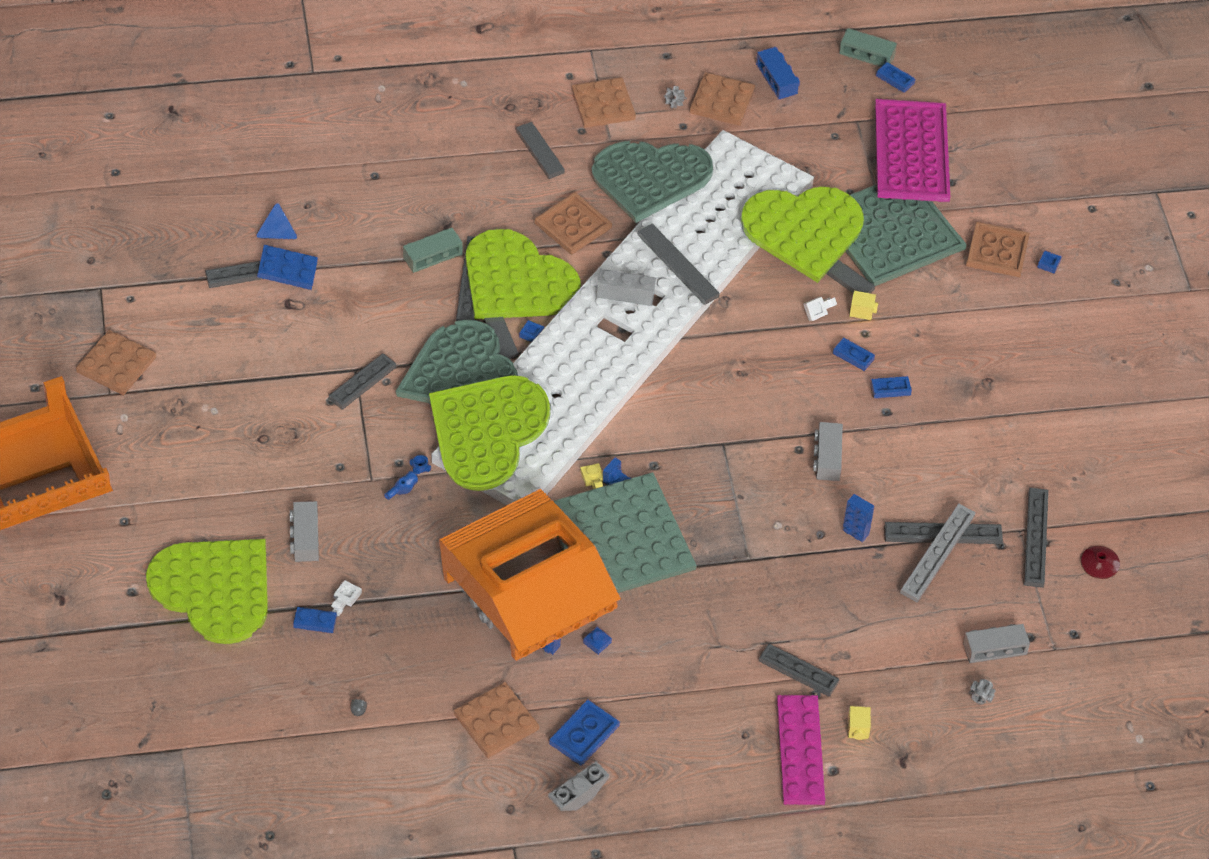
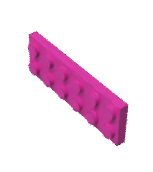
M777 695L783 805H825L818 695Z

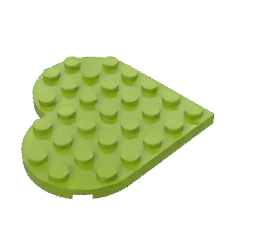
M815 187L804 191L798 197L788 191L767 190L759 192L750 197L745 203L741 214V221L744 233L754 244L818 283L858 238L863 227L864 216L858 202L844 191L831 187Z
M511 229L487 230L473 238L467 247L465 260L474 319L557 315L581 288L580 277L569 263L552 255H539L536 246L529 238Z
M505 376L429 393L445 471L457 485L469 490H489L506 482L518 466L520 459L519 447L535 441L545 431L550 420L551 408L546 392L538 383L536 384L522 376Z
M266 539L173 544L160 551L151 560L146 572L148 591L154 601L157 600L164 608L175 612L187 613L191 627L195 632L197 631L204 636V639L220 644L244 641L252 637V634L258 628L261 629L267 618Z

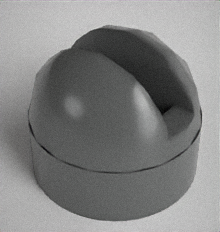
M359 699L352 700L350 705L352 714L362 716L367 709V702Z

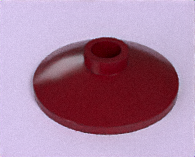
M1092 546L1083 552L1081 566L1088 575L1098 579H1107L1113 577L1118 572L1120 560L1118 555L1110 548Z

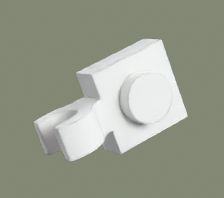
M817 297L803 303L809 321H813L827 315L826 309L837 305L835 297H829L824 300L822 297Z
M344 581L334 593V599L336 600L332 604L334 608L332 612H337V616H340L345 605L351 607L362 594V589Z

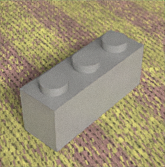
M601 269L597 285V298L652 306L656 278Z
M820 422L819 430L815 429L814 441H818V445H814V456H817V460H814L813 471L817 472L816 479L840 481L843 424Z
M317 501L293 502L294 510H290V522H294V526H290V538H294V542H290L291 554H295V562L319 561Z
M1011 624L1005 627H991L985 630L966 632L963 645L969 663L1027 655L1030 642L1024 624Z

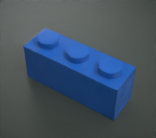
M777 47L757 52L756 65L778 100L798 94L799 78L794 75L791 66L786 63L783 53H780Z

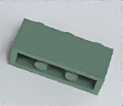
M848 28L841 41L839 54L882 67L886 62L892 63L897 43Z
M452 227L404 245L403 259L411 271L415 273L462 255L463 242Z

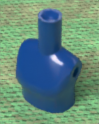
M408 471L405 476L399 478L394 486L384 494L385 498L390 500L396 494L410 493L418 482L416 474Z

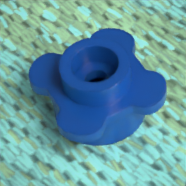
M417 455L409 462L416 475L431 470V465L428 464L426 456Z

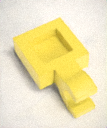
M599 463L580 468L586 486L592 485L593 489L603 487V472Z

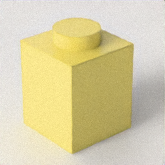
M854 291L850 317L872 320V315L877 313L878 303L875 302L876 295Z
M850 706L848 738H855L857 740L869 739L871 729L870 707Z

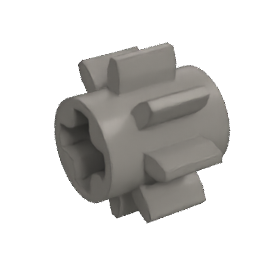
M674 86L673 89L667 88L668 92L666 95H663L666 99L665 104H671V108H677V105L683 106L682 102L687 99L684 95L685 90H679V86Z
M980 679L979 682H973L969 694L972 695L973 701L978 704H985L986 701L991 703L996 689H993V684L989 680Z

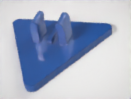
M279 203L274 205L257 233L258 238H297V234Z

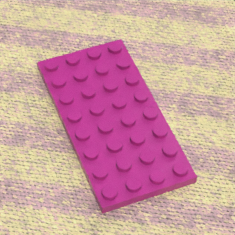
M876 99L877 198L950 202L946 103Z

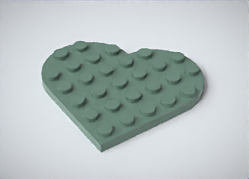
M623 141L612 144L599 152L594 158L595 162L592 166V175L595 183L636 223L704 188L713 175V162L710 154L703 148L693 144L679 146V143L657 149L653 145L641 141L640 144Z
M476 320L455 321L454 325L446 328L444 326L440 327L428 338L398 386L396 395L397 397L431 404L429 393L505 376H518V372L510 359L499 354V339L492 327Z

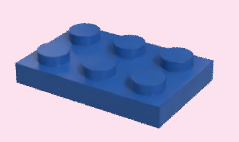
M264 245L257 277L312 290L318 257Z
M587 700L549 739V744L582 766L620 726V721Z

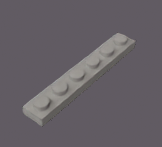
M961 504L957 505L902 587L900 592L902 595L918 603L975 517L976 513Z

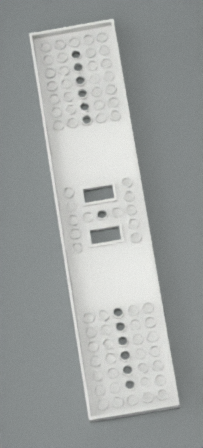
M722 130L705 149L710 154L713 162V175L706 186L641 220L513 363L518 376L526 377L528 380L536 384L538 383L546 392L551 408L550 420L545 431L535 441L519 447L520 459L513 475L500 486L482 492L505 505L540 488L547 495L713 302L711 301L704 305L638 236L639 230L653 223L714 288L721 293L760 248L743 231L741 214L747 200L753 195L767 190L788 191L798 197L801 193L812 187L814 176ZM740 186L743 189L738 190L735 187ZM730 197L734 200H726L725 198ZM721 208V209H723L724 211H720V212H719V211H716V209ZM710 219V220H713L714 222H710V223H709V222H707L706 220ZM696 231H703L704 233L698 234ZM600 270L655 277V294L663 299L655 307L654 305L648 306L597 298ZM630 310L634 313L627 314L626 311ZM605 318L632 334L624 342L596 326ZM559 394L561 397L554 398L552 395ZM438 446L432 453V463L445 470L440 447Z

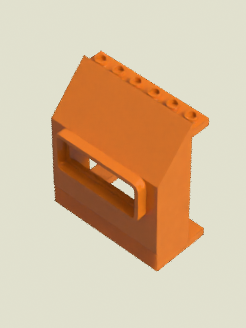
M62 376L43 382L46 407L0 422V490L72 466L78 481L74 483L71 479L69 484L65 481V486L54 489L53 486H51V490L45 488L46 493L37 496L33 492L32 497L28 494L26 495L27 499L17 503L15 499L12 500L13 503L7 501L8 506H4L0 498V530L113 491L110 485L109 472L107 468L102 469L66 394L65 382Z
M541 488L439 539L444 580L448 584L456 581L510 642L511 655L515 661L528 656L554 640L561 639L572 631L578 630L580 627L618 608L617 601L621 598L595 545ZM556 536L568 547L507 580H501L492 570Z

